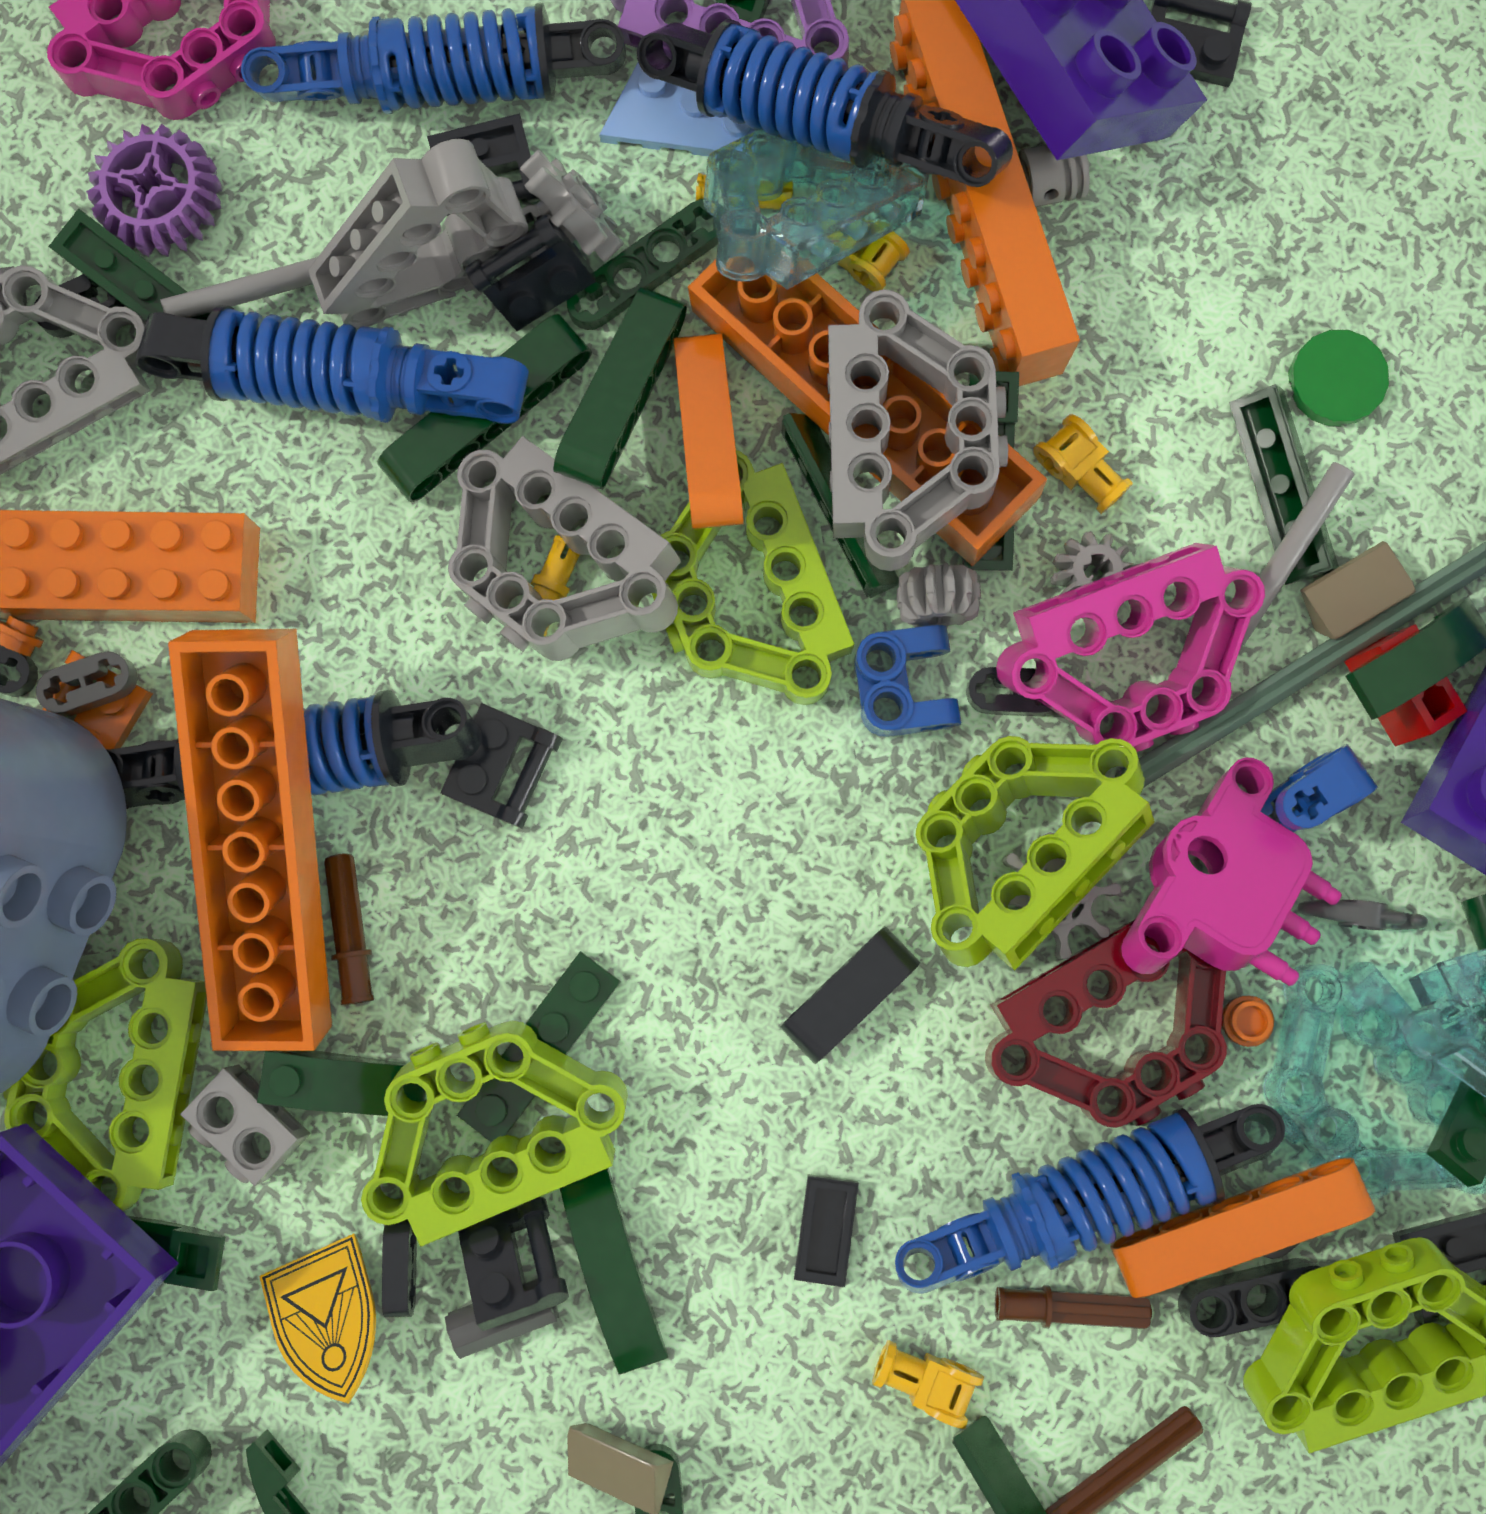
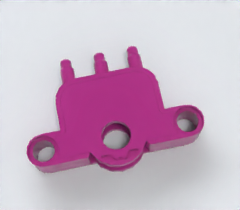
M1247 757L1237 760L1212 787L1197 815L1181 820L1153 850L1149 861L1150 880L1154 888L1121 946L1122 957L1133 971L1140 974L1158 972L1184 947L1205 962L1223 971H1237L1248 964H1252L1273 979L1280 980L1288 986H1293L1297 982L1299 973L1291 968L1286 961L1267 949L1274 942L1280 929L1298 940L1302 939L1309 945H1315L1321 936L1320 931L1291 911L1302 889L1330 905H1336L1342 894L1339 890L1332 887L1330 882L1311 871L1313 865L1312 855L1306 843L1297 834L1260 812L1274 785L1273 774L1262 761ZM1237 783L1242 785L1248 793L1241 790ZM1188 855L1198 857L1207 867L1208 874L1198 871L1192 865ZM1145 936L1153 938L1158 943L1160 952L1152 950L1147 945Z

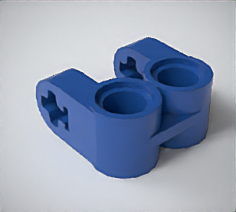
M931 625L876 632L868 635L861 641L854 658V670L857 677L861 718L864 726L871 733L877 736L890 737L948 729L961 725L958 699L946 698L913 702L909 691L906 661L932 658L951 652L947 626ZM875 650H882L891 657L893 662L892 668L884 672H877L868 665L866 655ZM881 698H889L895 701L900 710L899 717L892 721L880 719L874 712V702Z
M1345 744L1332 752L1328 751L1288 776V780L1272 789L1260 812L1269 817L1274 811L1273 806L1270 804L1273 801L1276 814L1280 820L1279 824L1292 832L1306 830L1322 824L1335 814L1353 806L1375 791L1378 786L1350 746Z

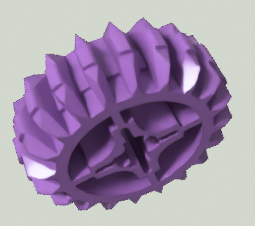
M142 124L139 135L134 137L130 132L123 129V142L117 145L107 140V148L110 151L108 156L94 155L95 162L101 170L87 172L89 181L94 186L86 191L88 199L94 205L92 208L94 217L106 230L132 250L137 248L141 254L148 257L155 247L161 255L168 257L171 248L170 244L173 243L180 250L187 252L185 238L192 234L195 239L203 241V234L198 227L201 223L203 225L215 226V219L209 211L222 209L221 201L216 195L222 191V186L216 176L217 168L210 157L206 156L207 153L200 143L191 141L188 135L181 130L173 134L168 127L161 124L157 131L153 133L149 127ZM172 163L187 169L188 184L180 183L174 177L175 175L171 171ZM122 196L130 197L135 203L134 206L138 210L136 218L124 214Z

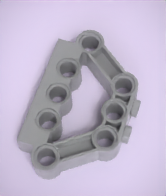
M451 139L433 146L425 153L422 159L393 158L308 269L323 314H340L344 324L353 325L358 330L362 326L369 327L395 315L454 297L457 290L464 288L465 292L476 289L468 278L465 267L477 259H480L482 262L525 235L528 232V224L512 181L505 177H497L478 159L474 146L469 140ZM446 217L444 221L445 230L440 234L442 231L440 223Z
M20 265L7 271L0 269V346L9 343L15 338L21 324L32 320L35 322L46 321L102 345L104 348L88 358L84 356L66 358L59 364L56 376L45 382L29 380L21 383L15 389L12 400L0 406V418H4L7 423V433L0 440V475L150 392L135 363L146 321L136 312L126 307L116 306L108 308L58 286L51 278L32 266ZM33 285H40L41 297L39 301L34 305L25 306L23 295L26 289ZM126 325H134L136 329L134 341L128 346L118 347L116 343L118 330ZM92 370L95 377L92 388L88 392L78 393L75 387L77 376L83 371ZM48 394L51 400V408L47 414L36 418L32 410L33 403L38 396Z
M883 289L874 291L864 299L860 306L859 324L828 325L829 373H827L828 394H830L829 443H831L832 470L830 471V492H832L833 538L864 537L866 557L871 564L880 570L894 571L907 565L918 546L966 509L980 508L990 500L997 483L1000 467H1007L1008 440L1007 436H998V418H1005L1006 391L1005 387H996V369L990 354L979 346L963 345L910 310L907 301L902 295L892 290ZM880 318H887L892 320L896 326L888 330H880L874 327L872 322ZM880 355H885L944 394L946 400L952 405L945 432L946 445L955 454L951 464L892 509H883V504L889 497L892 469L890 462L883 455L888 447L891 421L889 413L882 406L887 396L889 370L887 363ZM964 372L972 373L977 376L980 382L976 385L966 386L959 383L955 376ZM860 376H870L878 384L871 389H860L853 384V381ZM962 421H973L981 427L982 432L972 436L965 435L959 431L956 425ZM862 424H871L877 427L880 432L874 438L865 439L857 436L854 429ZM973 469L981 473L984 481L974 486L967 485L961 481L958 473L963 470ZM870 472L877 475L881 479V483L874 488L867 489L859 486L855 482V478L861 473ZM891 530L899 533L903 537L904 542L896 548H885L877 541V537L882 532Z
M523 436L504 458L490 450H477L462 460L457 473L459 485L462 487L457 550L454 551L449 560V576L469 597L464 606L486 624L494 618L505 626L500 631V634L516 648L524 652L530 646L549 660L562 661L573 656L579 648L639 630L658 632L666 629L673 623L678 612V602L665 580L681 560L667 540L591 485L555 473L553 470L555 459ZM495 477L489 486L482 488L486 481ZM551 493L546 501L536 504L541 496ZM517 500L538 526L554 528L573 552L580 555L590 554L609 579L617 582L553 601L543 599L521 574L507 572L511 510L514 501ZM587 519L582 528L571 531L574 524L579 520ZM625 545L623 551L618 556L607 558L609 552L614 547ZM487 568L485 575L479 580L474 581L475 575L481 569ZM650 593H657V597L652 604L644 608L638 607L644 596ZM523 595V599L516 607L508 609L512 599ZM560 622L559 628L553 635L544 637V632L549 625Z

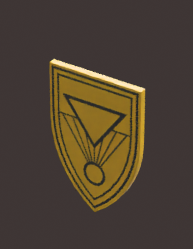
M355 1234L259 1276L273 1333L286 1363L308 1386L327 1397L347 1404L350 1403L367 1371L376 1334V1308L373 1292Z

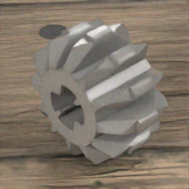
M1090 531L1082 536L1081 543L1072 538L1069 539L1064 545L1066 554H1057L1052 563L1061 571L1053 574L1051 584L1056 586L1066 585V588L1061 592L1063 594L1093 582L1094 576L1091 575L1087 578L1084 573L1089 565L1096 567L1095 573L1100 570L1103 574L1102 578L1137 564L1122 562V559L1129 552L1128 546H1120L1116 551L1112 549V534H1106L1098 544L1095 535Z
M948 563L942 565L929 564L926 567H914L899 576L897 608L900 610L901 621L915 627L944 625L948 628L950 625H963L966 621H971L978 616L981 587L980 583H978L976 571L962 564L954 566Z

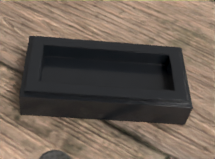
M807 1174L794 1280L845 1287L858 1181Z

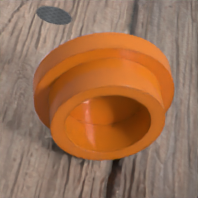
M9 615L6 622L0 621V645L31 657L35 647L41 648L44 640L35 636L39 628L27 621Z
M1239 996L1226 1005L1222 1014V1027L1225 1034L1234 1043L1247 1047L1258 1046L1264 1043L1273 1032V1012L1268 1004L1258 997Z

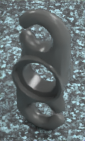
M1312 900L1299 903L1297 907L1298 911L1305 916H1315L1337 921L1338 926L1350 928L1354 925L1358 929L1410 930L1421 929L1428 925V919L1421 914H1410L1388 909L1387 904L1372 901L1340 900L1336 905H1330L1324 900Z

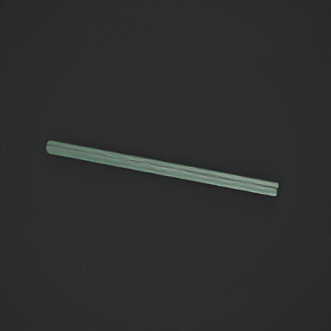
M1486 541L1415 585L1416 592L1342 637L1338 639L1330 638L1231 700L1221 712L1199 721L1197 729L1185 734L1175 735L1140 757L1139 762L1145 779L1144 787L1342 664L1348 658L1374 644L1486 573ZM1124 767L1123 769L1118 771L1115 774V777H1119L1122 774H1124L1127 768Z

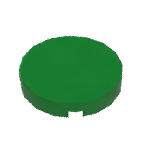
M1328 330L1313 336L1296 353L1288 372L1289 383L1291 382V388L1294 392L1292 397L1296 406L1311 420L1328 427H1341L1343 424L1357 423L1364 420L1382 403L1389 386L1388 364L1381 350L1366 336L1351 330Z

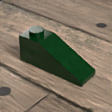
M316 1050L265 1051L257 1103L310 1111L388 1116L384 1102L386 1089L400 1068L407 1063ZM414 1083L403 1085L404 1093L409 1099L417 1102L425 1101L426 1092L423 1087Z

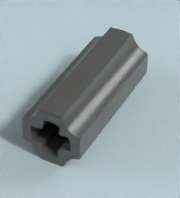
M538 1279L526 1283L527 1291L534 1289L539 1284ZM470 1304L449 1312L448 1316H445V1323L453 1350L458 1358L461 1359L557 1322L559 1313L556 1305L482 1331L476 1324L473 1305Z

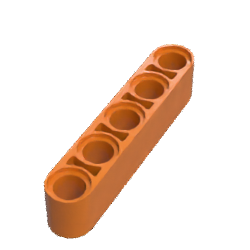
M722 333L674 338L692 529L743 524V509Z
M1341 1158L1232 1196L1217 1205L1210 1204L1184 1215L1171 1218L1166 1222L1152 1225L1151 1228L1135 1231L1131 1236H1123L1117 1239L1110 1247L1130 1295L1134 1298H1141L1355 1224L1370 1217L1375 1212V1206L1354 1159Z

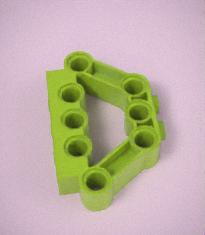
M736 450L738 472L742 478L740 482L741 499L747 511V539L752 547L764 554V583L770 592L780 596L783 603L780 619L782 629L788 637L798 641L801 652L797 653L730 634L721 626L715 625L716 606L714 592L709 584L698 579L696 574L699 561L721 527L692 529L690 502H688L671 530L660 535L671 544L675 551H682L690 558L685 567L674 570L665 580L678 602L677 616L673 623L665 630L674 653L684 651L690 667L701 677L711 679L723 675L783 692L788 699L796 704H814L821 700L828 691L832 676L829 662L851 654L855 644L784 464L780 463L755 473L748 457L739 450ZM763 517H771L780 523L781 528L773 535H764L758 532L754 525ZM782 561L791 562L796 565L799 574L792 580H780L772 572L774 565ZM652 593L654 600L657 597V593ZM691 595L700 596L705 599L707 606L698 615H687L680 609V604L684 598ZM797 606H807L815 612L817 619L809 626H798L791 620L789 613ZM707 640L718 641L725 648L724 654L716 661H705L697 654V649L701 643ZM800 667H811L818 673L820 681L813 688H800L792 679L794 671Z
M1007 736L994 742L982 755L974 756L965 765L962 776L948 790L941 791L932 799L927 812L917 824L915 835L917 843L925 854L928 863L936 912L931 922L932 937L951 963L961 967L974 966L993 952L1015 971L1154 824L1155 821L1150 804L1140 796L1144 788L1145 779L1137 752L1130 743L1122 739L1110 738L1096 745L1029 743L1021 737ZM1011 765H1025L1018 773L1012 775L1004 774ZM1117 766L1127 768L1126 772L1119 777L1109 778L1104 776L1111 768ZM1029 796L1082 797L1068 804L1063 812V825L1054 834L1040 836L1032 842L1027 852V863L1018 872L1006 873L996 880L992 887V900L979 912L970 861L973 851L972 844L981 835L992 834L1003 826L1007 816L1006 809L1015 799H1023ZM990 799L989 804L984 809L978 811L970 810L972 805L978 800ZM1098 822L1101 824L1099 829L1092 834L1084 835L1078 833L1080 827L1085 823ZM956 835L953 842L948 846L936 847L937 842L943 836ZM1052 859L1066 860L1064 866L1058 871H1043L1045 864ZM1016 896H1030V901L1022 909H1008L1010 901ZM962 927H972V933L966 940L958 943L951 942V937L956 930Z
M135 939L125 945L118 957L74 980L77 987V999L70 1017L57 1032L50 1035L45 1049L31 1069L18 1082L3 1092L4 1099L7 1100L4 1113L6 1129L8 1130L27 1123L100 1191L103 1179L105 1177L111 1178L117 1187V1195L113 1203L122 1211L131 1208L139 1200L142 1188L160 1190L174 1185L185 1126V1119L180 1114L188 1107L207 1004L205 981L181 978L183 969L181 953L173 943L163 939ZM150 951H153L159 959L158 970L152 977H148L143 970L144 957ZM145 991L142 1008L138 1009L131 1016L128 1024V1035L135 1047L132 1060L122 1067L119 1074V1088L125 1097L123 1111L118 1113L109 1127V1140L112 1147L116 1149L113 1156L71 1111L70 1103L65 1097L67 1084L78 1075L81 1067V1056L75 1047L77 1032H80L87 1025L88 1021ZM158 1014L162 1015L168 1024L167 1034L162 1041L157 1040L151 1031L153 1019ZM49 1051L55 1055L57 1060V1069L51 1077L43 1068L44 1057ZM148 1065L152 1066L158 1074V1084L153 1092L148 1091L142 1082L143 1071ZM38 1103H41L47 1111V1121L42 1128L35 1123L33 1118V1111ZM138 1117L142 1118L149 1127V1135L144 1143L139 1142L133 1134V1124Z
M513 1020L500 1023L491 1028H488L486 1022L479 1023L457 1035L459 1041L441 1048L437 1042L415 1051L409 1056L411 1062L400 1068L386 1089L384 1102L388 1117L376 1169L362 1191L361 1202L364 1212L376 1223L384 1225L396 1224L408 1219L420 1247L613 1166L615 1148L609 1134L616 1130L624 1120L628 1097L626 1085L622 1079L609 1071H594L537 1039L535 1032L525 1023ZM505 1042L514 1043L520 1047L524 1058L515 1062L506 1061L498 1053L497 1046ZM454 1063L467 1064L474 1071L475 1079L468 1082L459 1081L451 1073L450 1066ZM494 1078L499 1081L512 1082L572 1115V1117L567 1119L557 1115L544 1117L537 1122L531 1134L520 1139L511 1135L497 1137L490 1142L484 1154L475 1158L466 1155L451 1156L444 1161L437 1174L420 1180L417 1173L431 1112L435 1103L445 1099L459 1103L469 1101L477 1095L483 1083ZM408 1083L420 1085L425 1090L427 1099L421 1102L409 1099L404 1093L403 1085ZM593 1094H606L614 1102V1107L604 1112L596 1111L591 1108L587 1099ZM549 1136L556 1137L562 1141L565 1150L556 1154L548 1153L542 1149L539 1141ZM498 1157L509 1158L516 1164L517 1170L508 1174L501 1173L496 1170L492 1160ZM451 1177L461 1178L469 1186V1191L455 1193L448 1188L445 1180ZM393 1183L402 1190L404 1197L393 1199L386 1196L381 1189V1184Z
M1422 1237L1388 1244L1383 1248L1346 1260H1339L1333 1264L1309 1271L1301 1275L1293 1283L1289 1291L1290 1304L1261 1358L1254 1361L1247 1368L1243 1376V1386L1267 1427L1279 1434L1296 1432L1309 1454L1486 1396V1285L1483 1286L1455 1267L1432 1241ZM1421 1309L1434 1313L1438 1312L1453 1322L1445 1326L1437 1323L1423 1324L1415 1328L1406 1339L1396 1342L1388 1339L1374 1340L1366 1344L1357 1355L1348 1358L1340 1356L1347 1341L1351 1340L1358 1330L1372 1325L1380 1329L1393 1328L1401 1324L1408 1317L1409 1313Z

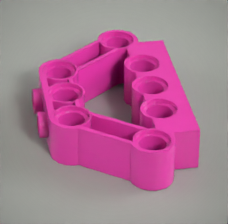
M57 0L49 6V9L64 29L50 40L47 48V58L53 69L74 94L83 97L101 94L155 108L165 118L181 120L199 109L210 108L219 100L221 93L237 82H244L241 74V64L244 56L250 50L257 47L276 46V38L269 26L270 0H224V8L220 13L219 22L209 29L195 28L189 31L183 37L178 51L171 56L161 55L156 57L123 48L134 45L141 38L143 27L151 21H165L172 18L179 11L181 0ZM253 30L251 33L241 36L244 32ZM214 57L210 62L203 63L206 59ZM84 61L81 65L75 67L78 63ZM176 84L172 89L164 91L168 86Z
M1193 543L1013 612L1022 641L1012 644L1001 653L996 665L997 677L1001 684L1010 691L1025 698L1038 700L1074 724L1079 736L1086 742L1096 745L1110 738L1122 739L1130 743L1136 752L1143 751L1154 745L1153 739L1168 733L1171 735H1181L1197 729L1199 721L1216 715L1229 703L1232 693L1230 677L1250 619L1263 605L1265 598L1264 585L1260 577L1252 571L1223 566L1217 546ZM1234 582L1235 596L1227 604L1225 591L1228 585ZM1173 583L1176 587L1175 600L1172 604L1166 606L1164 603V593L1167 587ZM1128 600L1131 613L1127 621L1120 625L1117 618L1118 609L1122 603ZM1194 614L1177 667L1171 672L1168 680L1158 684L1146 680L1135 682L1128 687L1122 698L1115 701L1103 698L1057 666L1055 659L1069 653L1082 656L1094 655L1104 647L1107 639L1116 635L1129 638L1140 637L1149 631L1155 620L1162 617L1182 620ZM1082 618L1085 623L1084 635L1080 640L1073 643L1070 634L1071 628L1075 621ZM1034 659L1036 663L1034 676L1029 681L1022 682L1020 678L1021 667L1026 661ZM1202 678V692L1193 699V685L1198 679ZM1157 695L1159 701L1158 708L1154 714L1147 717V703L1152 697ZM1112 713L1114 718L1113 725L1107 733L1101 735V721L1106 715Z

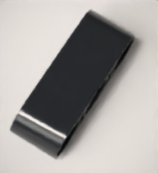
M884 926L808 998L780 1028L814 1064H817L918 967L920 961Z
M1292 1258L1197 1280L1187 1284L1180 1292L1178 1310L1181 1317L1190 1326L1208 1337H1222L1278 1324L1290 1304L1289 1291L1293 1283L1301 1275L1322 1266L1304 1258ZM1257 1285H1264L1266 1290L1264 1302L1255 1309H1249L1247 1304L1249 1291ZM1214 1296L1216 1300L1215 1313L1209 1319L1198 1320L1196 1315L1198 1303L1206 1297Z

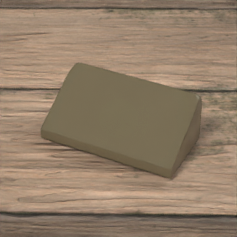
M1384 541L1300 590L1313 628L1316 632L1331 639L1342 637L1416 592L1412 580L1388 543Z
M588 1423L569 1427L567 1436L569 1476L649 1514H659L673 1461Z

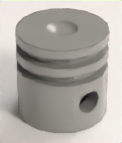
M1046 144L1024 148L1019 151L1018 156L1035 207L1061 203L1064 199L1066 201H1071L1075 198L1082 199L1088 195L1090 176L1087 155L1057 161Z

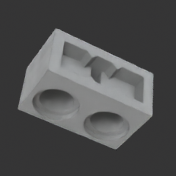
M238 1064L223 1068L180 1115L191 1124L188 1127V1131L200 1144L208 1148L213 1146L227 1159L224 1163L225 1167L236 1179L243 1183L250 1182L255 1186L268 1180L311 1133L284 1107L257 1103L260 1084ZM221 1097L228 1099L233 1106L234 1114L229 1124L220 1120L216 1112V1105ZM257 1132L265 1135L270 1142L271 1149L266 1159L259 1157L253 1150L252 1140Z

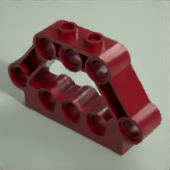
M1134 919L1114 930L1108 937L1102 938L1089 947L1078 951L1069 959L1034 977L1026 984L990 1004L1005 1031L996 1036L989 1043L985 1051L987 1069L995 1079L1010 1086L1029 1085L1080 1107L1088 1119L1103 1126L1118 1128L1130 1122H1133L1135 1126L1147 1123L1162 1112L1159 1107L1160 1104L1175 1095L1178 1100H1183L1196 1094L1205 1087L1202 1079L1214 1073L1223 1065L1227 1054V1045L1221 1034L1226 971L1210 965L1183 947L1175 956L1179 958L1173 1032L1167 1040V1046L1158 1051L1141 1050L1135 1052L1128 1058L1124 1071L1115 1077L1096 1075L1038 1050L1033 1041L1047 1033H1068L1078 1026L1082 1018V1012L1091 1007L1109 1008L1122 1000L1126 992V986L1133 982H1153L1166 974L1170 961L1153 974H1140L1133 971L1126 964L1122 957L1121 946L1135 921ZM1145 936L1147 945L1152 950L1160 952L1158 943L1153 938ZM1097 970L1104 973L1109 981L1107 994L1100 999L1094 998L1087 988L1089 976ZM1053 996L1061 998L1066 1006L1064 1019L1056 1025L1050 1024L1043 1014L1045 1002ZM1197 1034L1204 1042V1053L1198 1061L1191 1062L1186 1056L1185 1044L1189 1037ZM1011 1045H1018L1025 1055L1023 1067L1015 1073H1007L1001 1064L1003 1051ZM1155 1060L1160 1065L1162 1076L1158 1084L1147 1088L1142 1082L1141 1070L1148 1061ZM1113 1086L1119 1096L1118 1105L1112 1112L1103 1114L1098 1108L1097 1096L1104 1087Z

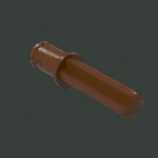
M352 854L331 855L325 858L324 866L336 954L331 955V961H337L342 998L341 1005L374 1001L367 957L372 955V950L366 949L355 860Z
M1043 1285L1041 1290L997 1287L995 1291L996 1321L1039 1322L1043 1328L1048 1329L1051 1323L1147 1329L1151 1324L1152 1309L1150 1300L1146 1297L1134 1298L1124 1295L1051 1291L1049 1285Z

